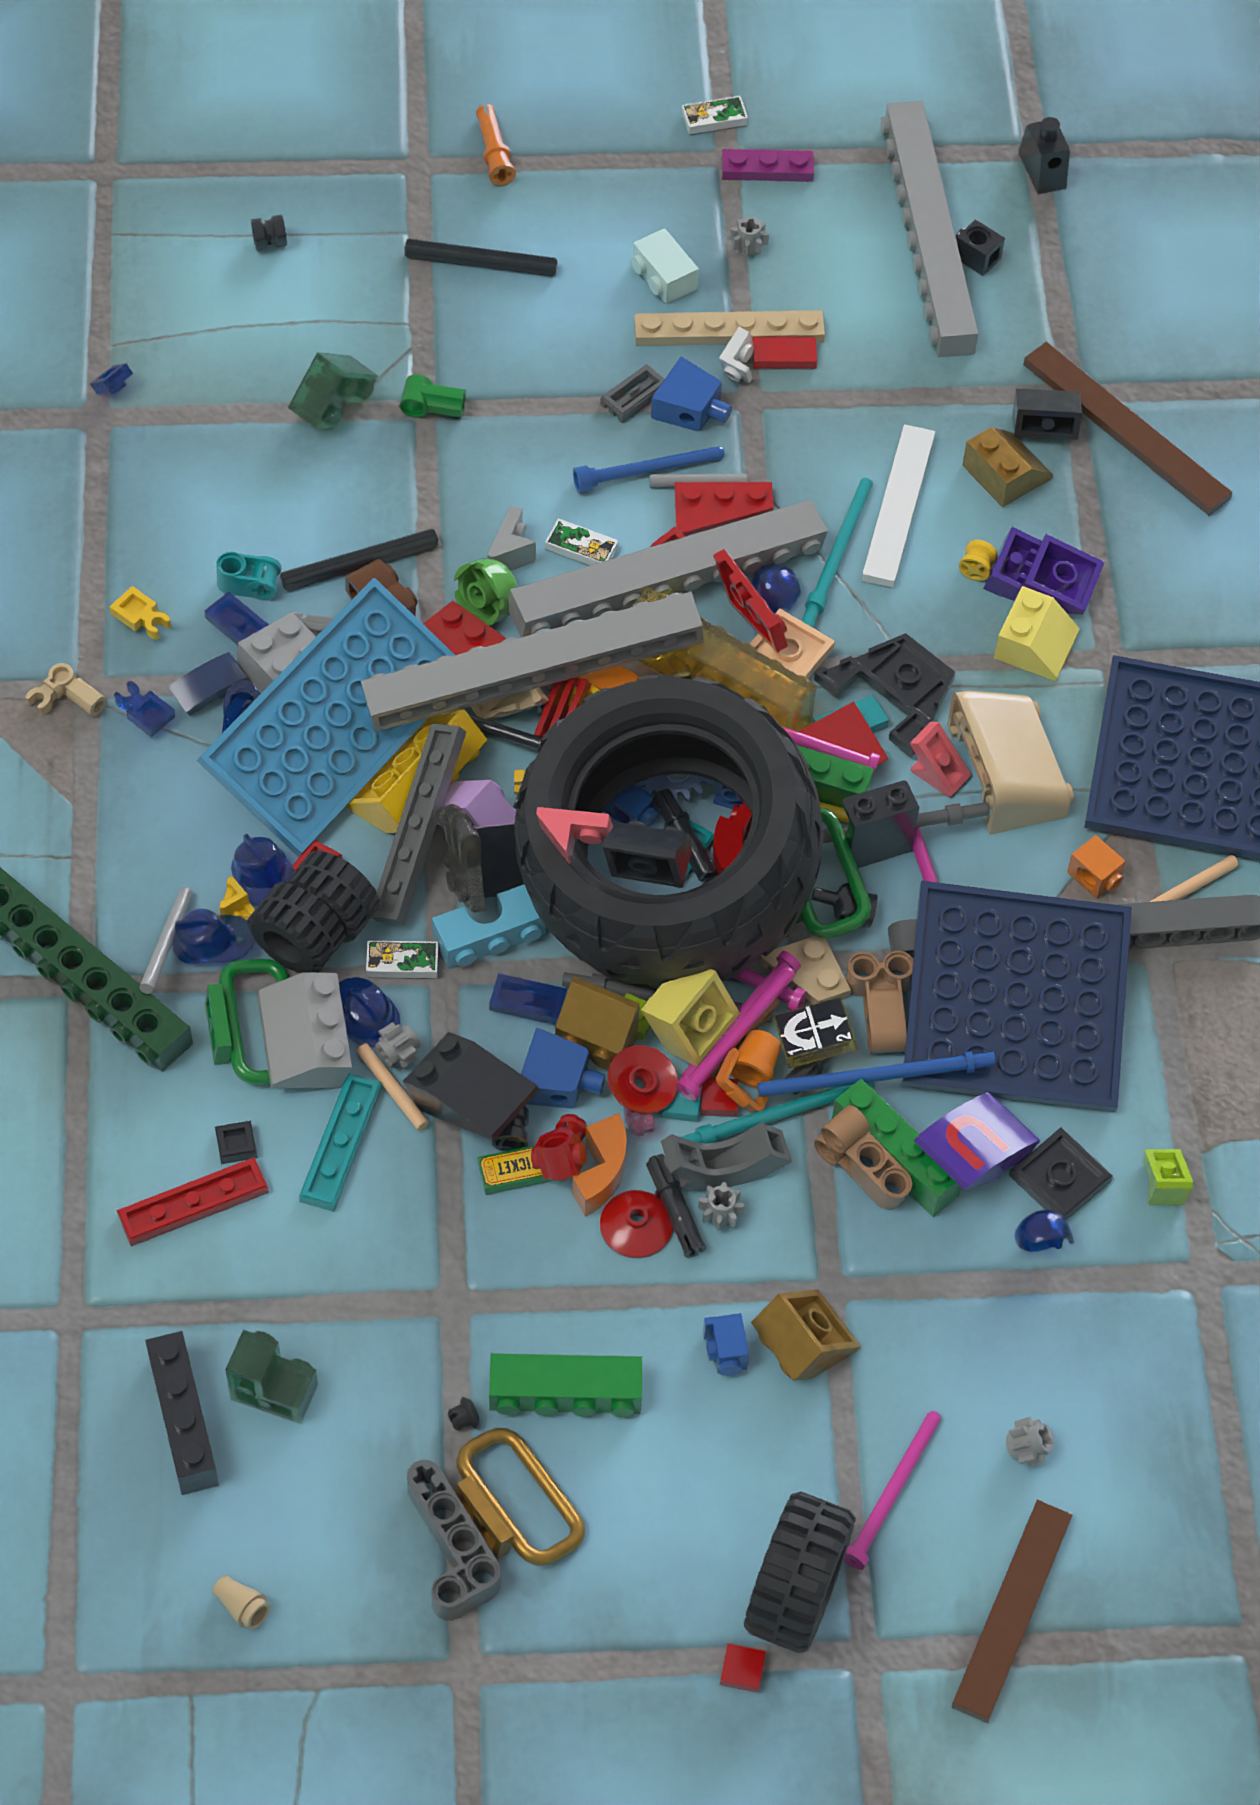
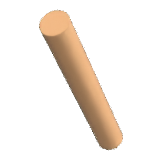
M1230 855L1149 902L1181 900L1239 866L1235 856Z
M367 1043L361 1045L356 1053L378 1081L382 1082V1086L417 1131L424 1130L429 1125L427 1118Z

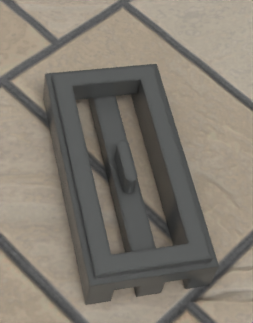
M646 364L600 397V405L604 408L609 407V412L613 416L617 414L618 420L623 423L652 402V397L664 381V378ZM648 376L650 377L647 381H645V382H644L643 384H641L640 386L637 385V384H639L641 381H643L645 378H647ZM630 390V393L628 395L623 397L617 403L615 402V400H617L619 397H621Z

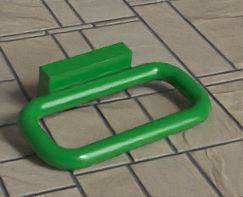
M820 808L822 822L827 826L857 903V911L852 916L831 924H822L818 921L809 899L795 924L803 921L810 933L827 939L837 937L862 926L869 918L871 903L840 821L833 812Z
M262 958L238 960L225 966L219 975V984L208 985L205 997V1009L214 1065L228 1064L231 1057V1064L235 1074L242 1081L255 1085L270 1084L268 1070L257 1071L250 1069L246 1064L233 979L239 974L261 972L271 974L276 983L289 978L286 969L280 963Z

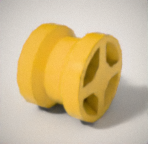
M969 541L965 548V555L960 559L958 568L965 577L971 580H986L991 573V565L995 563L998 557V552L993 545L986 541Z

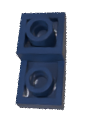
M227 652L200 665L168 687L184 711L191 716L216 696L223 699L246 682L248 677L233 655Z

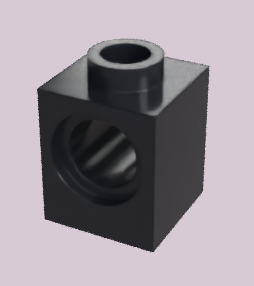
M975 219L968 227H962L957 232L955 238L961 263L981 276H984L1002 259L1005 237Z

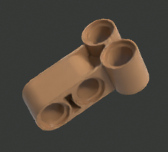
M904 951L889 953L883 962H878L876 957L870 953L860 952L853 955L848 962L846 981L851 989V994L863 997L867 1042L870 1054L904 1052L907 1031L902 994L907 992L911 985L913 958ZM897 970L902 972L904 975H895L890 971ZM857 972H864V973L868 974L869 976H868V977H860V976L856 975V973H857Z
M848 1105L821 1128V1135L814 1140V1147L827 1163L831 1165L838 1163L877 1205L888 1210L895 1209L901 1205L910 1192L912 1179L894 1157L869 1133L870 1126L866 1117L857 1108ZM865 1156L870 1158L874 1163V1167L863 1165L859 1157ZM889 1182L896 1185L900 1194L889 1192L885 1187V1183Z

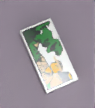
M741 96L682 105L681 113L689 135L745 126L748 123V117Z
M559 518L545 542L546 550L589 566L612 559L618 548V540Z
M367 941L366 977L437 978L438 942Z

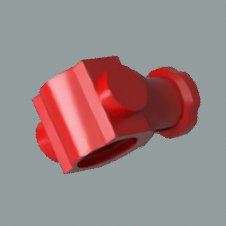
M565 1114L557 1122L555 1130L539 1137L535 1147L531 1150V1162L534 1169H541L544 1179L563 1180L579 1175L583 1164L587 1160L586 1147L582 1142L586 1137V1122L575 1114Z

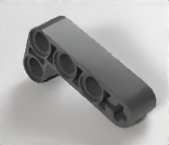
M420 1460L412 1464L407 1472L408 1494L453 1568L439 1576L432 1585V1607L434 1613L443 1620L452 1621L485 1604L498 1594L501 1586V1568L441 1469L430 1460ZM423 1480L426 1484L431 1483V1497L429 1496V1490L426 1487V1485L423 1482L418 1483L419 1481ZM447 1509L452 1511L453 1516L442 1520L437 1518L435 1513L439 1510ZM459 1541H468L473 1544V1547L468 1551H459L455 1549L454 1545ZM481 1572L489 1573L493 1577L488 1583H479L473 1578ZM448 1591L457 1593L460 1596L452 1603H446L440 1599V1596Z

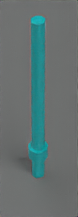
M869 478L861 479L816 588L813 592H810L806 600V611L802 622L812 628L818 615L822 614L828 602L826 595L872 488L873 482Z
M874 1082L867 1083L872 1089H875ZM852 1085L832 1087L715 1126L711 1124L700 1126L695 1129L694 1133L681 1136V1138L697 1143H716L719 1139L747 1131L760 1122L768 1124L833 1103L836 1098Z

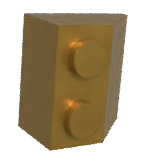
M990 427L966 441L962 466L1002 508L1053 478V474L1012 432Z
M574 976L555 1026V1035L589 1050V1059L596 1066L608 1069L613 1058L620 1051L622 1052L623 1049L634 1046L637 1040L640 1003Z
M818 1289L778 1293L751 1322L758 1332V1338L761 1343L773 1352L780 1362L781 1370L788 1377L792 1378L793 1381L815 1378L861 1348V1345Z

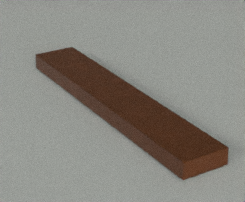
M1037 1499L951 1708L985 1723L989 1722L1073 1514Z

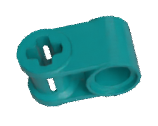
M236 552L223 553L216 561L217 587L222 593L227 595L271 600L277 592L275 581L276 577L281 573V563L268 556H253Z

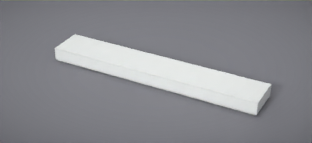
M905 424L903 426L863 570L862 581L894 588L934 441L935 431Z

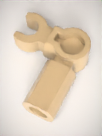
M58 663L52 666L48 677L42 682L43 685L31 689L25 696L30 706L37 700H43L37 706L41 715L48 714L53 707V701L56 698L60 699L63 695H66L92 717H96L107 704L105 696L81 678L76 679L73 669L66 663Z

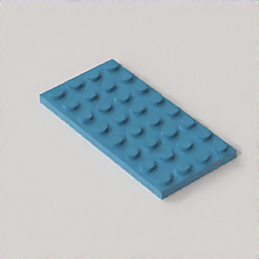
M373 578L197 759V762L294 854L299 856L427 720L425 718L375 732L361 681L369 679L375 674H389L400 671L408 665H422L433 662L441 656H455V654L381 583Z

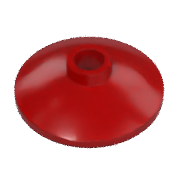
M634 1045L623 1049L622 1052L620 1051L613 1058L607 1073L608 1086L616 1101L627 1110L638 1114H653L663 1110L671 1103L677 1092L676 1084L678 1083V1077L672 1062L662 1052L649 1046ZM634 1080H640L644 1084V1089L637 1087Z
M630 1190L616 1195L605 1205L600 1217V1231L605 1243L616 1253L628 1258H645L658 1253L667 1245L673 1232V1226L661 1199H657L654 1194L647 1191ZM639 1215L644 1219L640 1222H634L630 1217Z

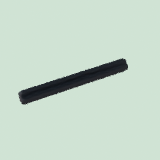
M410 238L406 240L404 247L405 256L409 258L555 276L558 269V260L555 257Z
M428 529L282 572L280 574L283 588L289 591L354 572L377 559L385 563L433 549L438 546V536L434 529Z

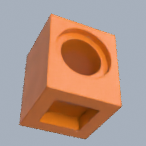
M1094 835L1071 854L1067 873L1097 899L1106 891L1113 892L1121 884L1124 878L1122 873L1126 861L1097 835Z

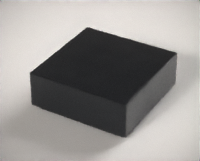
M251 1120L215 1127L221 1164L248 1160L253 1157L257 1158Z

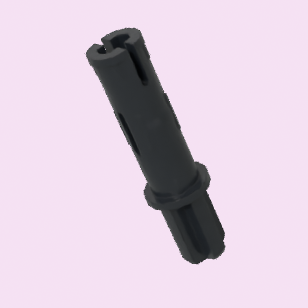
M666 788L655 793L653 801L665 820L664 827H676L689 834L692 846L689 864L698 880L706 882L717 875L718 870L689 822V814L682 811L670 789Z
M664 1154L650 1157L646 1166L657 1189L655 1196L657 1199H661L683 1249L684 1256L686 1258L695 1257L698 1255L697 1249L702 1253L707 1247L701 1238L681 1192L683 1187H681L680 1181H677L674 1174H671L666 1167Z

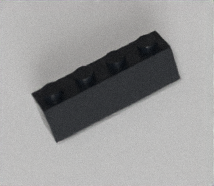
M183 1331L146 1339L150 1365L181 1495L219 1486Z

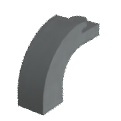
M761 1122L734 1138L716 1143H697L673 1134L661 1140L666 1167L671 1174L678 1176L681 1187L687 1189L706 1190L708 1185L715 1188L721 1186L723 1182H726L727 1187L749 1183L765 1177L792 1162L782 1130Z

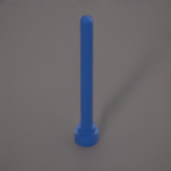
M718 446L595 470L594 467L589 468L587 465L573 468V480L577 492L583 493L592 491V488L598 486L600 482L719 460L724 457L725 451L722 447Z

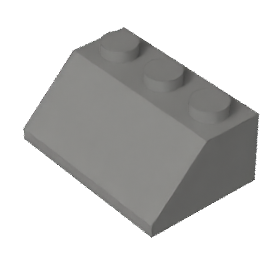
M302 972L258 990L257 998L271 1088H341L352 1068L337 973Z

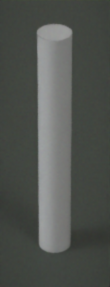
M650 474V487H674L675 482H747V474Z

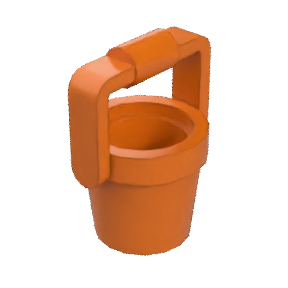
M752 1030L748 1033L738 1050L733 1048L728 1052L716 1077L717 1084L733 1101L749 1112L763 1110L769 1096L759 1097L758 1094L754 1101L743 1089L729 1080V1076L731 1075L734 1079H738L740 1083L758 1089L757 1083L772 1081L774 1068L782 1047L780 1041L765 1031Z

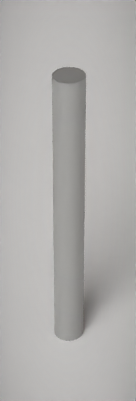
M187 887L179 889L140 983L139 989L145 994H150L154 990L193 895L192 890Z

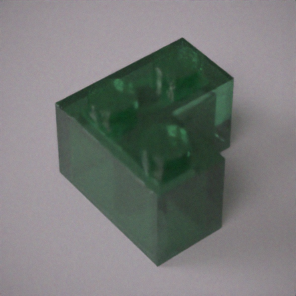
M317 352L288 408L314 428L333 429L341 420L342 411L347 402L364 403L371 396L378 375L350 355Z
M243 1329L225 1369L230 1400L299 1424L302 1423L318 1386L316 1369L301 1359L295 1358L291 1361L282 1358L279 1341H276L273 1336L263 1331L252 1333Z

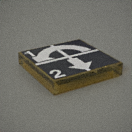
M842 996L773 1015L788 1069L858 1050Z

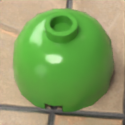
M482 558L459 567L454 576V581L458 580L459 588L454 591L457 604L489 626L510 615L508 601L510 589L517 588L518 586L513 573L505 564L498 560Z

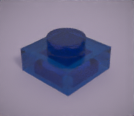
M127 363L113 365L92 381L90 385L96 394L109 392L113 395L127 385L125 380L134 373Z

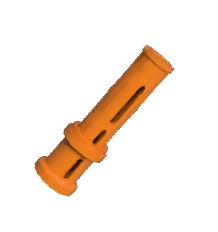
M486 104L488 114H486L484 105H481L476 110V117L479 121L486 147L483 155L484 161L490 167L488 173L490 181L495 185L503 186L514 180L516 171L509 161L511 158L510 150L503 144L494 107Z

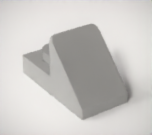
M510 505L487 554V559L502 562L510 571L531 564L536 560V542L524 538L527 525L523 523V509Z

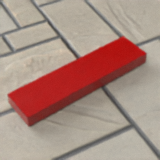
M253 1157L118 1209L117 1215L130 1246H133L267 1194L269 1191L257 1161Z

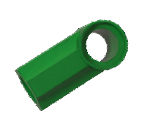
M410 375L406 378L399 408L405 415L413 418L423 417L427 412L461 417L465 409L466 389L434 385L425 376Z

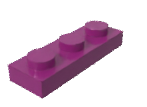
M722 149V180L813 182L814 152L808 150Z

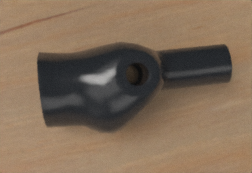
M849 883L839 886L836 892L814 887L811 900L833 906L834 915L838 921L852 916L857 911V903ZM868 893L871 903L870 915L862 925L870 928L873 923L877 907L878 895Z

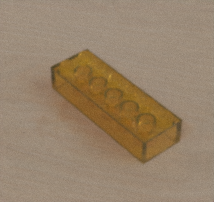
M648 587L631 608L640 602L650 603L665 599L668 595ZM702 618L703 643L637 660L659 674L669 675L681 670H688L692 674V680L695 677H700L722 683L745 699L751 698L760 706H766L769 714L781 726L798 732L812 724L816 685L812 684L807 677L797 675L785 668L778 660L770 659L758 652L751 644L741 642L728 634L722 627L714 626Z

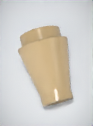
M228 1575L222 1576L213 1587L212 1593L221 1601L240 1627H247L252 1630L260 1626L270 1612V1604L266 1602L264 1594L233 1580Z

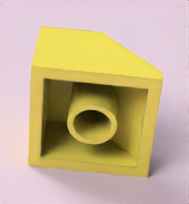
M1022 586L998 635L994 659L1057 681L1080 628L1053 597Z
M712 969L663 983L641 1009L666 1052L695 1066L700 1064L740 1015L718 974Z

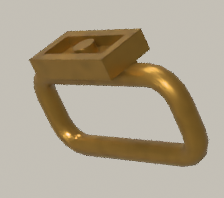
M493 1428L468 1441L460 1448L456 1457L457 1470L463 1480L457 1483L455 1493L497 1560L508 1554L512 1546L517 1554L526 1562L533 1565L546 1566L570 1554L582 1544L585 1536V1524L581 1515L519 1434L507 1428ZM496 1443L507 1444L570 1528L569 1535L548 1549L537 1550L533 1548L473 1468L471 1460L476 1454Z

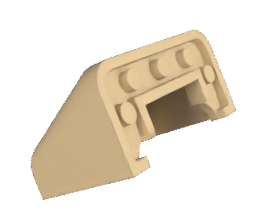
M966 690L953 693L947 726L952 738L957 737L959 742H965L982 785L981 800L982 802H987L991 810V815L984 819L989 835L1067 818L1070 803L1074 802L1073 790L1069 783H1065L1040 721L1041 714L1037 701H1032L1028 695Z

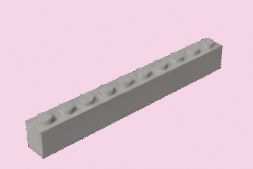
M923 101L887 103L886 114L880 120L882 135H887L886 155L888 158L892 157L891 176L892 180H897L898 183L896 186V198L898 203L903 204L901 210L903 226H908L909 230L907 231V246L909 250L913 249L914 252L912 256L913 272L919 273L918 294L919 297H924L925 299L923 315L925 321H930L931 325L929 326L930 345H935L938 357L975 354L978 329Z
M812 499L510 589L508 597L509 613L520 637H525L541 629H554L565 626L574 620L595 618L607 611L632 608L640 602L665 599L672 593L683 590L693 591L709 582H722L713 557L715 553L722 549L726 550L742 572L752 573L768 564H782L791 557L816 553L822 548L828 531Z
M692 592L683 594L673 593L665 599L650 603L640 602L632 608L621 611H607L595 618L574 620L562 627L541 629L532 635L521 638H508L499 644L488 647H475L459 655L441 656L433 662L422 665H408L400 671L389 674H375L369 679L361 681L373 728L377 732L703 643V624Z

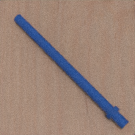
M966 1051L963 1056L759 1082L757 1087L759 1097L854 1085L860 1079L865 1083L960 1070L973 1073L975 1068L995 1066L996 1061L994 1052L973 1054L972 1051Z

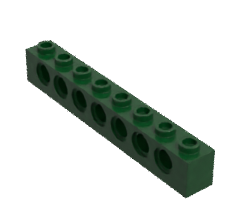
M0 867V903H5V905L0 906V939L4 937L8 940L20 958L24 960L29 958L36 964L38 972L48 981L51 979L55 980L60 985L62 992L71 1001L75 1002L78 1000L81 1002L93 1020L98 1023L103 1021L108 1025L113 1036L122 1044L128 1042L135 1048L136 1054L145 1064L149 1066L154 1064L163 1072L193 1045L191 1028L151 993H143L139 989L140 984ZM22 924H30L27 927H19ZM54 944L51 948H43L46 945ZM72 965H79L78 968L67 969ZM96 986H105L101 990H92ZM121 1007H129L126 1011H117ZM146 1028L155 1029L154 1031L149 1033L142 1032Z

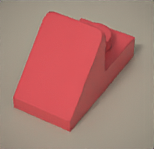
M929 722L911 741L910 745L919 758L910 768L911 772L944 795L951 797L972 775L939 722Z
M537 807L536 814L541 829L569 864L572 862L576 839H580L587 844H599L601 841L604 842V839L613 828L609 814Z

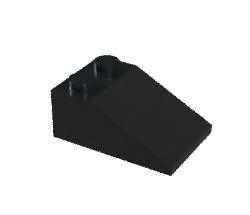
M448 1032L403 1080L406 1089L421 1112L492 1141L499 1136L539 1091L536 1084L480 1045L451 1032Z

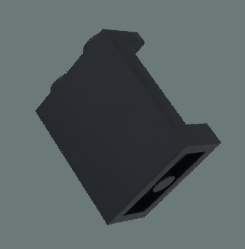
M902 780L843 799L842 806L849 820L846 839L858 868L912 852L920 807L907 781Z

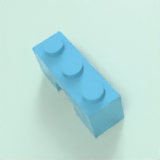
M525 884L497 894V913L499 918L492 923L482 924L474 921L469 916L465 906L432 918V936L435 942H438V949L448 969L457 966H468L478 958L489 954L497 955L503 953L511 946L522 942H533L540 938L541 935L546 934V926L538 916Z

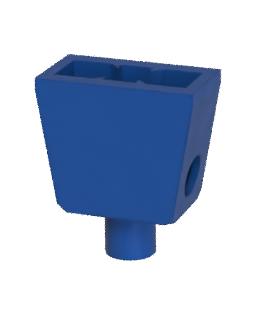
M680 356L652 397L651 418L693 431H700L710 417L726 423L731 415L732 405L720 401L722 383L719 379Z
M537 1027L521 1075L539 1088V1091L527 1104L570 1109L576 1106L581 1090L601 1095L606 1074L588 1070L589 1050Z

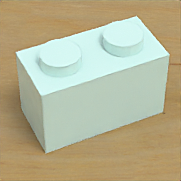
M665 228L633 243L631 264L634 271L645 278L653 294L659 295L665 304L698 289L699 268Z

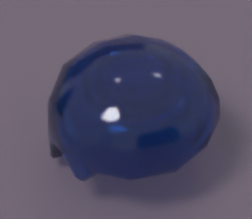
M769 565L761 568L751 582L752 586L766 601L774 614L779 609L786 608L788 611L791 610L802 594L799 578L793 570L782 565Z
M1038 1210L1027 1215L1018 1224L1014 1234L1018 1247L1028 1252L1043 1251L1051 1247L1061 1249L1064 1239H1068L1070 1244L1075 1242L1065 1216L1053 1210Z

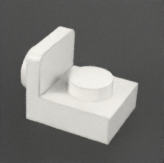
M738 327L719 360L724 370L723 373L728 378L739 382L741 379L750 383L753 378L750 368L742 364V362L746 363L749 360L754 346L750 332L741 327Z

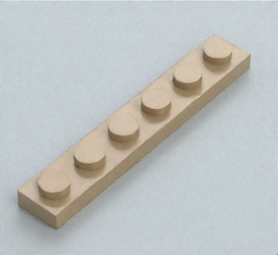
M823 310L634 313L636 346L728 345L738 327L750 332L752 340L753 337H816V343H824L825 337Z

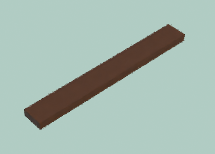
M1047 341L1024 358L1023 365L1054 390L1080 392L1082 413L1208 516L1231 499L1233 492Z

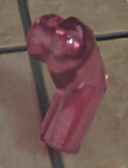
M623 1107L625 1125L632 1133L639 1137L644 1136V1133L650 1134L655 1131V1120L652 1114L642 1115Z

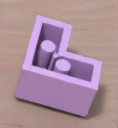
M492 780L453 781L449 785L438 823L447 835L466 834L469 837L468 829L515 824L516 809L506 800L502 788Z

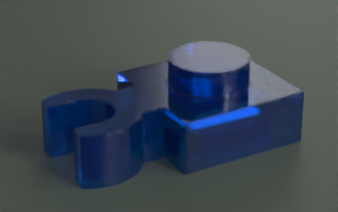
M128 681L126 683L127 690L132 695L124 697L120 693L115 692V703L119 708L127 710L128 720L152 738L176 717L175 710L151 690L142 696L138 685Z

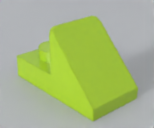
M1144 1149V1165L1149 1176L1148 1204L1183 1205L1193 1189V1180L1181 1149Z

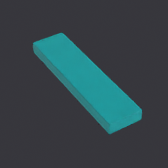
M351 1073L347 1075L300 1192L299 1201L301 1203L332 1212L335 1211L381 1093L382 1082Z

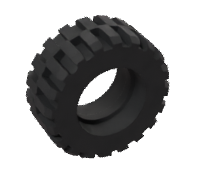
M802 1491L791 1494L772 1535L750 1597L744 1620V1628L750 1635L796 1653L809 1650L829 1603L856 1521V1517L851 1510Z

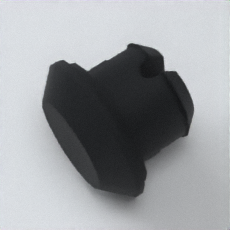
M461 1397V1404L449 1409L447 1413L448 1418L455 1430H461L469 1425L476 1429L480 1417L472 1400Z

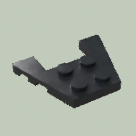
M905 633L869 648L868 653L856 658L849 656L842 659L837 666L826 669V667L818 669L815 672L814 681L834 697H838L858 678L863 679L908 715L889 732L888 740L912 757L915 752L910 745L911 741L929 722L933 721L955 679L956 672Z

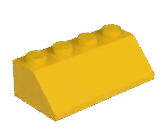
M464 709L428 717L345 807L384 833H396L431 724L460 726L466 731L450 784L458 779L460 775L458 772L467 763L472 762L480 754L479 749L487 741V738Z

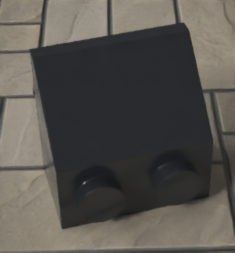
M629 821L628 824L616 822L604 839L602 846L611 876L683 888L692 851L688 833H684V831L676 827L652 828L639 821Z

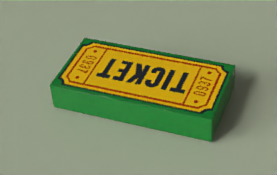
M535 1145L477 1157L485 1195L555 1180L544 1179L541 1169L533 1168L531 1150Z

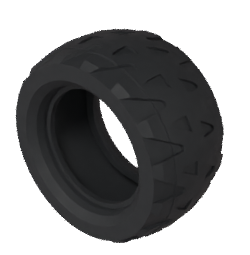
M665 674L638 677L637 681L625 683L614 688L605 687L582 700V705L564 719L557 720L544 735L538 749V755L529 763L525 770L518 793L514 825L516 857L523 882L538 916L553 936L578 959L589 964L607 977L623 983L649 984L650 987L658 990L665 982L698 974L709 969L716 971L722 982L739 975L745 968L753 964L761 954L765 957L768 956L786 938L806 907L817 879L823 852V825L817 789L805 758L784 728L764 708L751 698L745 699L722 683L700 677H695L694 680L672 678ZM690 774L711 779L727 787L746 804L753 815L751 828L741 851L719 875L705 884L688 891L666 895H651L625 889L602 876L587 860L589 844L582 842L580 839L575 840L572 862L569 864L541 829L536 812L537 807L602 813L619 794L641 781L661 775Z

